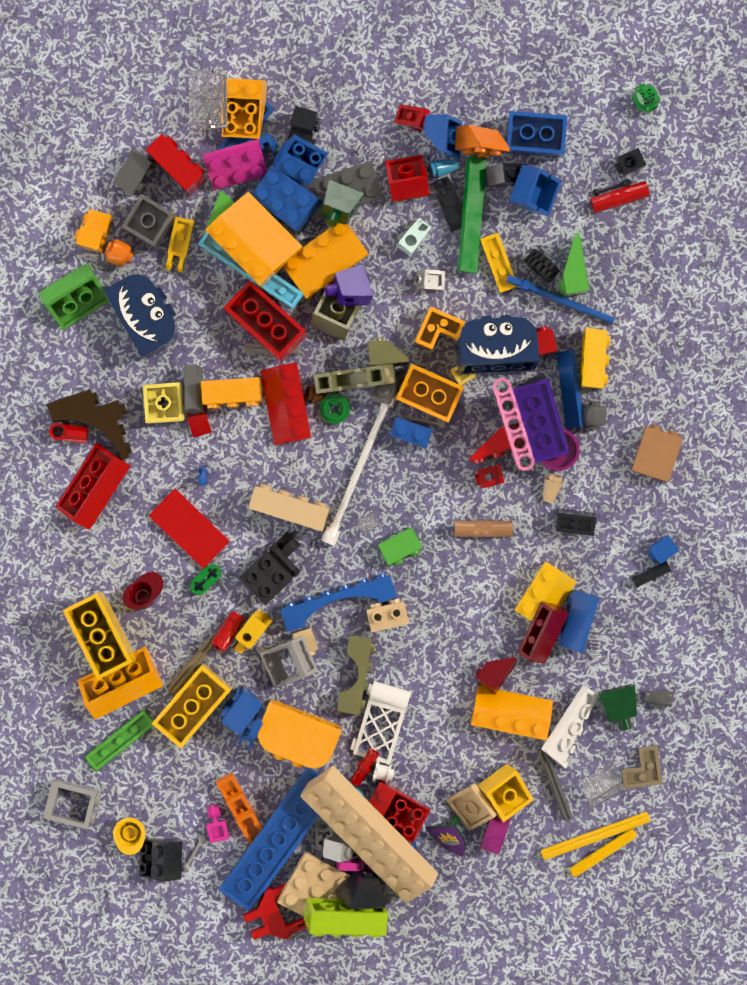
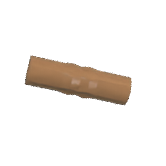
M454 521V537H512L513 533L512 521Z

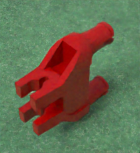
M286 883L273 889L268 887L262 894L257 907L243 913L246 923L259 917L263 921L264 925L250 931L253 940L267 934L289 940L292 934L307 929L303 917L289 924L284 923L276 902Z

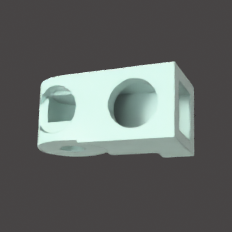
M419 218L399 241L397 247L411 257L432 227Z

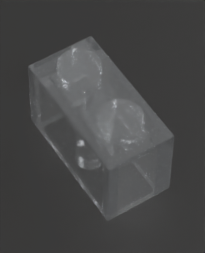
M611 764L600 767L596 773L584 777L578 783L592 809L625 789Z

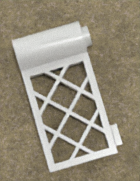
M376 681L373 684L369 683L366 695H370L364 718L358 738H353L350 748L354 750L353 754L365 757L367 752L358 751L360 743L367 740L374 750H378L383 746L387 747L389 751L388 758L378 757L376 761L390 765L409 702L410 691ZM371 704L379 706L383 713L373 718L370 713ZM392 711L401 713L399 720L391 723L387 716ZM385 716L389 725L379 729L375 720ZM373 722L377 732L368 736L364 730L365 725ZM391 727L394 732V738L386 741L381 732ZM379 734L384 743L374 748L370 738Z

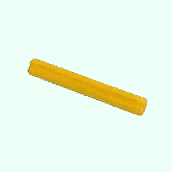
M633 829L627 830L570 867V872L574 877L579 876L637 838V834Z

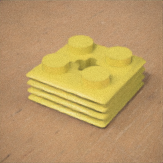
M182 383L143 385L146 423L185 420ZM162 398H165L166 401H169V404L166 405V408H163V406L159 405V402L162 401Z

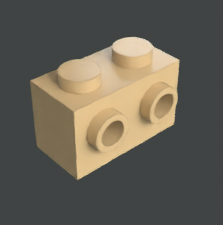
M396 598L388 600L389 604L381 606V603L370 604V608L367 609L371 632L409 624L404 601Z

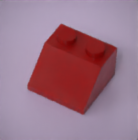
M423 154L385 161L392 202L422 198L430 195Z

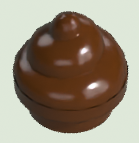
M315 384L312 386L308 385L305 389L304 399L309 403H317L325 397L324 393L316 394Z

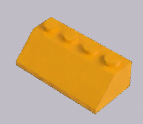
M338 222L335 227H330L301 248L283 268L308 300L323 289L325 285L330 284L335 273L353 267L369 254L349 225Z
M146 646L134 652L136 661L97 680L94 672L77 680L85 707L95 720L163 686L160 674Z
M478 685L470 723L473 726L547 740L553 700L499 690L494 694L487 688Z

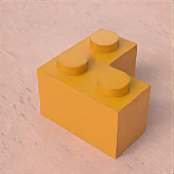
M89 209L88 213H85L82 224L85 225H81L80 229L76 230L74 237L76 244L83 249L103 254L113 216Z
M430 306L416 337L415 344L432 351L439 334L457 341L465 321Z

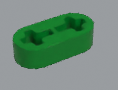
M215 564L208 565L192 580L190 584L191 591L197 595L205 593L221 577L220 567ZM209 568L212 570L216 568L218 570L216 578L214 576L209 579L206 578L210 573L208 571ZM204 579L206 582L202 585L203 591L200 589L196 591L194 583L196 581L200 583Z

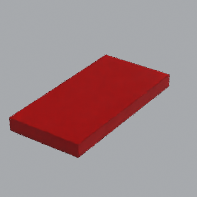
M176 488L149 515L203 569L230 542Z

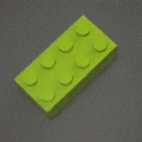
M306 898L304 922L309 934L313 936L331 934L334 937H341L342 935L361 937V935H369L372 938H379L380 936H386L388 912L386 908L349 909L341 899Z

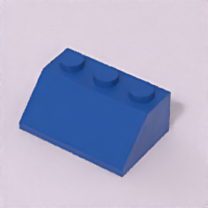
M575 589L573 593L570 592L567 603L570 604L567 611L569 614L564 622L563 629L556 639L559 641V646L583 653L599 597Z

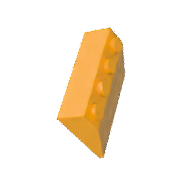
M249 192L218 216L205 229L261 288L303 247Z

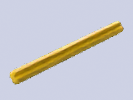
M643 812L541 849V855L544 860L649 823V814Z

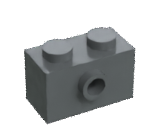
M132 150L113 183L131 195L140 194L145 187V179L153 174L155 170L153 166L156 162L138 150Z

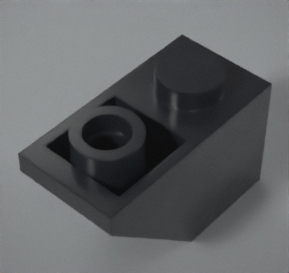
M501 163L485 167L488 187L515 185L522 164Z

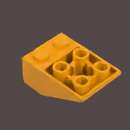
M225 78L222 137L260 139L267 93L266 81Z

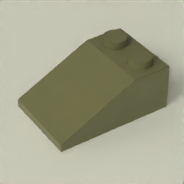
M324 292L312 315L310 326L344 341L361 306H341L338 304L336 296L326 297Z

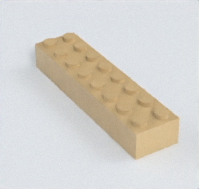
M333 765L307 783L300 797L405 903L432 888L439 873Z

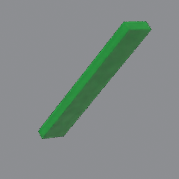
M467 157L457 270L458 272L477 274L486 175L485 167L487 160L475 157Z

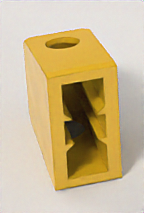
M257 609L235 638L238 641L233 648L241 654L246 648L251 649L273 620Z

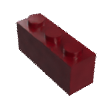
M541 601L518 653L531 662L545 664L569 613L557 604Z

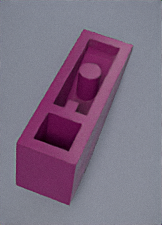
M496 815L488 821L480 843L481 849L499 855L511 817L502 822Z

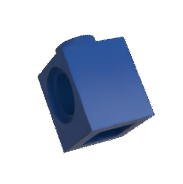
M665 535L648 547L650 551L648 556L654 563L657 561L658 564H662L676 554L679 549L671 538Z

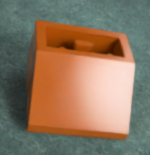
M472 125L456 127L455 150L463 151L464 155H474L475 153L478 154V157L489 158V155L501 156L503 152L510 151V147L499 130Z

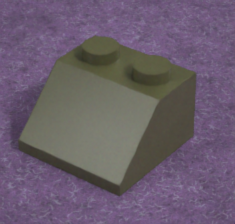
M383 337L372 338V342H368L370 367L392 363L393 365L409 364V358L388 340L383 341Z

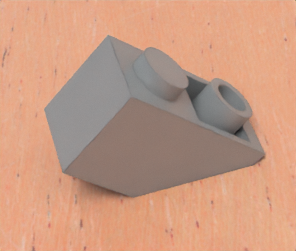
M339 835L324 838V858L344 862L359 857Z

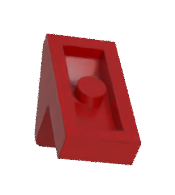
M400 104L394 123L421 132L424 129L423 124L426 120V115L430 114V110Z
M205 405L203 413L196 415L187 413V421L194 438L212 433Z

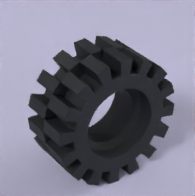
M535 248L524 260L537 275L548 283L560 272L559 268L549 258Z

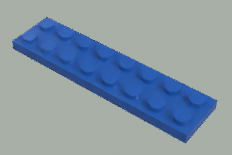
M305 768L218 888L220 892L248 911H251L319 817L300 797L307 783L320 775L313 768Z

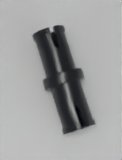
M667 561L653 568L648 567L646 571L632 577L636 587L639 588L650 581H657L656 578L672 571Z

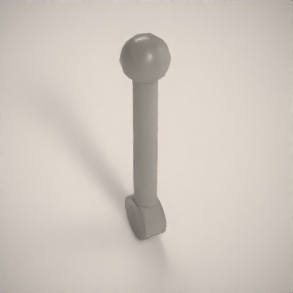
M407 415L406 420L409 422L416 421L437 425L439 428H444L446 425L444 421L436 422L415 418L412 415Z
M204 835L199 836L196 847L188 861L183 864L182 868L184 871L189 870V865L200 845L206 841Z

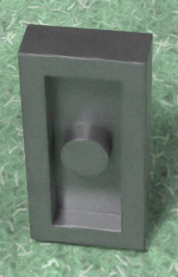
M393 367L395 383L377 385L371 394V400L390 405L404 378L403 373L396 372L395 367Z

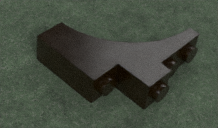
M91 389L47 403L52 422L80 421L99 429L112 441L122 460L131 458L130 453H133L130 443L125 441V427L119 423V421L125 420V415L128 414L124 403L121 404L117 400L98 407L97 404L100 403L97 392L93 393Z

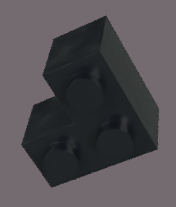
M295 106L287 141L295 134L315 145L314 134L319 132L321 126V118L318 117V112Z

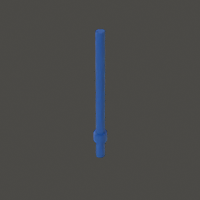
M508 275L506 282L520 287L519 289L522 291H530L612 325L615 318L533 285L529 280H521L511 275Z

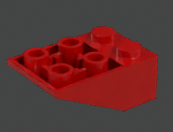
M519 423L508 425L511 430H517ZM505 427L498 429L468 459L469 462L473 461L474 464L486 461L485 457L490 455L492 459L503 456L504 451L510 450L512 453ZM516 438L514 446L517 449H522V446L525 444L524 440Z
M382 780L379 781L368 801L412 844L431 811L430 808Z

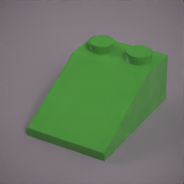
M575 233L572 238L561 280L558 282L559 293H563L564 297L586 294L590 290L580 233Z

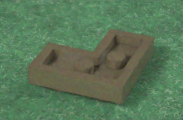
M658 746L638 747L640 767L621 769L624 789L663 784Z

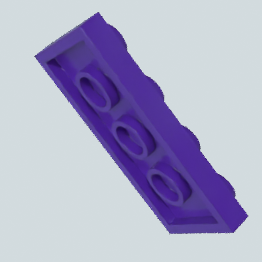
M549 379L512 389L534 463L570 454Z

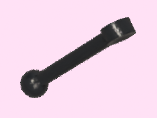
M626 179L624 182L602 189L596 188L592 193L594 196H598L602 192L622 186H630L631 181Z

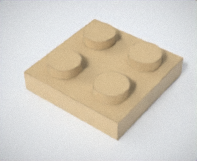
M476 783L455 793L446 800L468 831L493 819L497 815V812Z

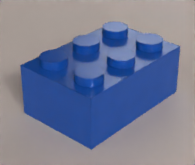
M510 111L506 141L510 151L506 153L563 158L565 154L568 116Z
M274 165L271 166L252 194L262 206L299 232H302L323 202L321 198L293 177L276 169Z

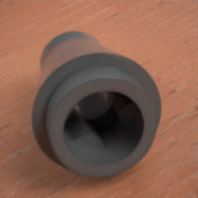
M668 689L646 691L645 702L664 708L672 707V691H668Z

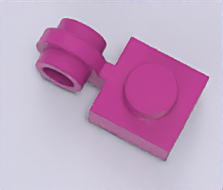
M213 804L207 808L209 819L213 818V822L206 824L210 843L230 838L226 819L218 820V817H221L220 806Z
M361 858L358 861L351 859L344 862L336 861L335 867L341 871L371 869L368 865L363 866L364 861Z

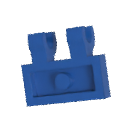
M261 708L259 713H256L250 721L248 727L244 729L239 739L240 745L243 740H248L250 742L248 749L252 748L256 736L264 723L262 719L266 710Z

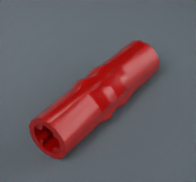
M646 181L592 197L590 198V203L595 214L650 197Z

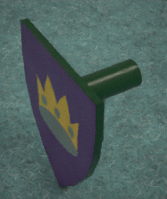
M453 816L447 826L425 827L440 845L452 853L463 856L466 851V843L463 835L457 828L458 817Z

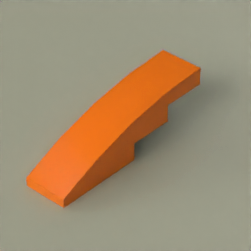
M233 772L215 782L225 798L227 806L234 815L236 823L249 844H251L263 826Z

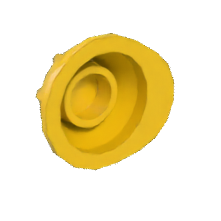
M130 817L120 820L113 831L114 841L118 849L124 854L133 855L142 848L146 835L143 824L139 820Z

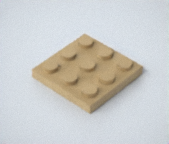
M305 851L277 899V903L304 916L306 898L340 899L336 895L335 889L351 875L345 871L338 870L335 866Z

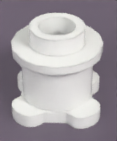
M377 761L372 781L375 782L378 779L386 781L387 784L388 780L392 781L394 770L391 769L392 765H381Z

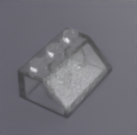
M227 69L189 71V129L194 132H214L228 128Z

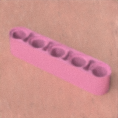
M500 378L493 384V392L516 466L522 471H527L533 467L534 458L511 384L507 379ZM499 382H504L507 385L506 392L501 393L497 390L496 386ZM504 401L512 402L513 409L507 412L502 408ZM511 419L518 421L519 427L517 430H511L508 427V422ZM516 438L524 440L525 444L522 449H517L514 446ZM525 456L530 459V465L527 468L520 465L521 457Z

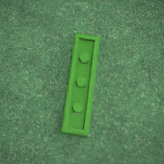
M144 709L84 758L97 772L154 726L152 725L154 720Z

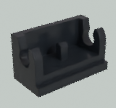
M557 508L556 531L594 536L596 513Z

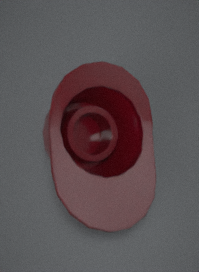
M153 571L142 575L125 589L123 593L124 604L132 610L150 608L162 592L164 585L162 576Z

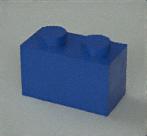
M396 417L390 436L426 448L432 429Z

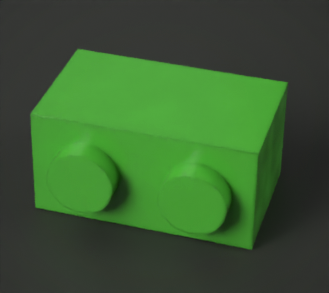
M412 527L378 544L387 564H393V566L404 562L402 558L407 555L411 558L421 553L419 549L423 548Z

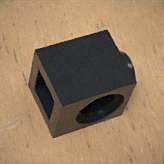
M639 148L617 157V163H615L618 174L622 173L623 177L646 166ZM626 159L633 160L634 167H626L624 161Z

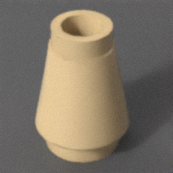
M548 473L544 481L543 501L554 503L563 485V477Z

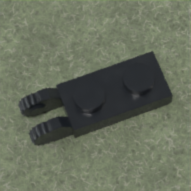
M448 176L444 177V183L449 192L442 194L437 181H434L433 185L452 233L461 229L463 208L455 189L453 190Z

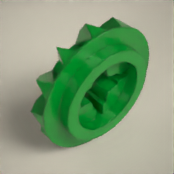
M329 394L320 403V415L330 424H339L345 421L350 413L349 402L340 394ZM330 402L333 405L341 403L338 408L341 415L335 412L328 415L331 411L328 403Z

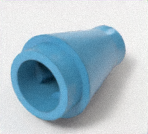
M456 159L433 160V162L429 163V172L432 178L436 177L438 179L458 170Z

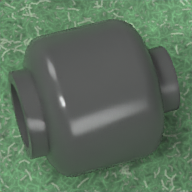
M589 401V404L582 406V421L585 428L598 430L601 426L605 425L607 410L604 406H601V402Z

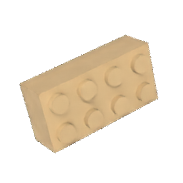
M260 484V487L255 486L249 509L324 531L330 509L327 508L328 504L319 501L312 504L308 502L309 498L297 495V498L290 497V492L281 489L278 492L272 491L273 487L265 484Z

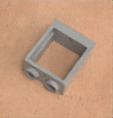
M303 635L260 653L275 689L318 671ZM288 648L298 671V674L288 677L277 651Z
M54 779L50 787L43 818L88 830L90 825H94L96 820L94 809L95 806H99L101 795H98L99 790ZM60 788L91 796L85 822L54 814Z

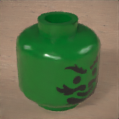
M643 83L635 88L636 92L633 93L632 100L640 112L647 114L659 107L660 97L653 85L646 86Z

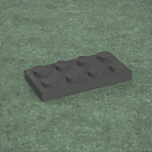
M372 161L313 179L309 186L301 183L321 198L323 202L329 180L364 193L360 205L383 198ZM323 202L316 210L310 221H314L324 217L321 215Z

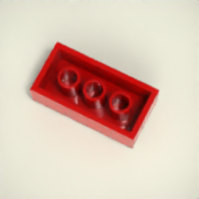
M250 280L223 307L225 313L280 363L307 337L306 330Z

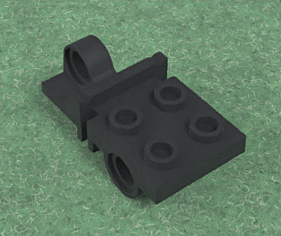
M288 532L269 548V551L272 553L271 555L266 551L239 577L265 606L292 581L293 577L290 574L296 577L301 572L288 559L301 544Z

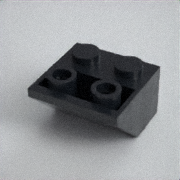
M145 838L140 849L139 876L162 882L181 880L182 841Z

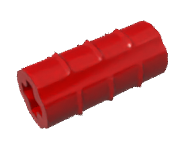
M231 611L210 644L217 650L225 652L241 629L245 619L238 613Z

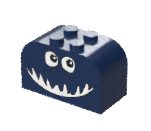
M133 274L103 290L143 359H149L176 341L179 327L174 316L177 314L172 305L166 304L165 299H167V296L160 286L157 287L150 279L140 274Z
M502 315L500 318L482 316L481 319H473L463 326L456 343L458 375L535 371L539 363L538 336L535 326L525 318L511 317V315Z

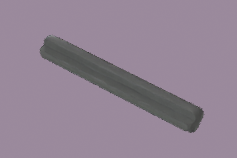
M540 748L537 752L562 819L569 820L572 818V813L551 757Z

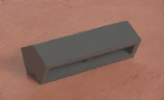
M184 364V413H191L193 415L204 412L201 392L203 368L197 364Z

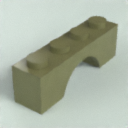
M392 363L314 374L316 394L395 383Z
M351 634L349 636L347 655L356 662L359 674L353 686L340 691L337 712L359 715L360 711H364L366 700L362 699L363 692H367L369 681H366V674L371 673L372 667L369 657L370 654L374 655L376 644L372 643L373 638Z

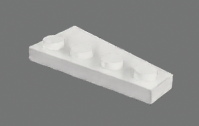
M584 685L576 694L542 747V750L564 768L569 763L566 761L569 753L573 754L576 747L573 744L577 735H581L583 731V721L588 719L598 697Z

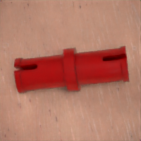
M369 748L363 760L358 762L357 769L349 779L352 784L360 786L367 773L371 772L372 765L380 756L376 750Z

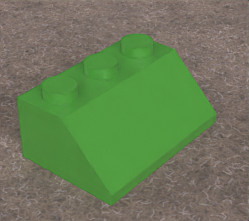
M88 262L39 292L44 305L62 330L109 302L103 291L105 288Z

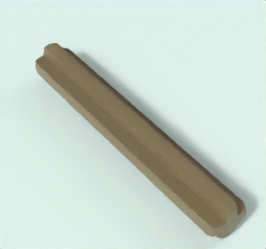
M217 632L212 633L167 689L170 693L175 695L213 650L214 647L210 642Z

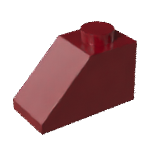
M511 657L487 662L485 666L481 665L475 674L477 676V683L496 694L516 666L517 659Z

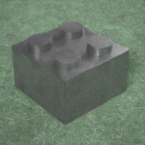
M141 194L121 227L157 249L174 222L176 215Z

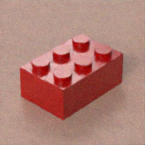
M161 134L146 151L191 196L206 181L204 177L205 172L196 162L194 164L190 162L192 159L183 149L180 151L177 149L178 145L169 135L165 137Z

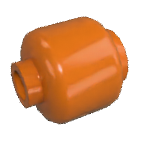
M115 239L113 242L110 241L104 253L106 260L118 267H123L125 263L130 264L134 254L131 253V245Z

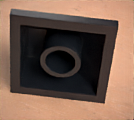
M372 869L355 871L335 889L336 895L349 909L385 908L386 903L381 878Z

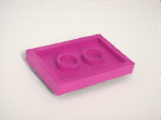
M258 139L203 154L213 190L261 178L268 172Z

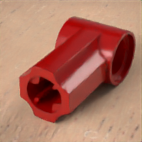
M55 423L51 425L49 434L51 438L58 441L86 444L88 427ZM60 426L63 428V435L56 437L54 429Z

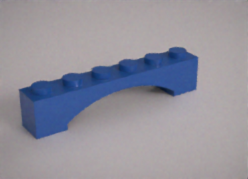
M386 573L375 575V580L369 582L367 578L357 581V585L353 587L347 584L338 587L339 591L334 593L328 590L320 593L321 597L313 599V596L303 598L300 604L295 605L294 602L284 604V609H281L280 612L287 632L305 627V621L314 612L336 600L349 597H370L378 599V602L381 603L396 598L397 594L391 575L386 576Z

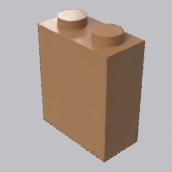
M650 424L649 427L646 426L643 429L630 471L669 482L683 438L679 437L677 432L668 430V433L660 431L661 427Z

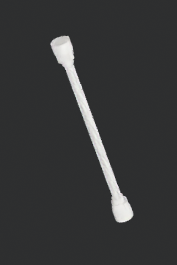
M395 393L390 405L381 403L379 407L380 411L376 417L377 420H375L374 427H372L370 436L367 438L366 445L358 460L359 463L355 467L356 470L352 474V479L349 481L350 483L340 503V508L337 510L338 513H336L337 515H335L334 522L330 524V527L327 526L321 538L322 541L335 546L340 534V531H338L339 523L347 508L346 505H348L349 498H351L353 489L356 487L357 480L368 458L367 455L371 451V446L374 444L375 437L386 415L385 412L390 407H393L398 393Z

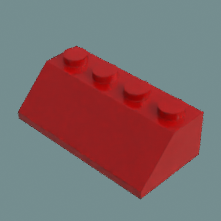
M298 363L283 364L260 370L274 445L311 439L312 435Z
M95 443L55 507L73 522L90 530L131 465L98 443Z

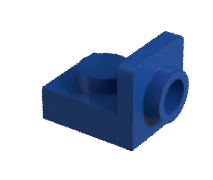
M269 133L260 136L258 140L261 150H265L266 146L270 145L273 155L277 154L275 149L279 147L275 137L271 138Z

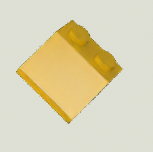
M505 764L477 785L502 822H505L534 800L517 770L508 764Z

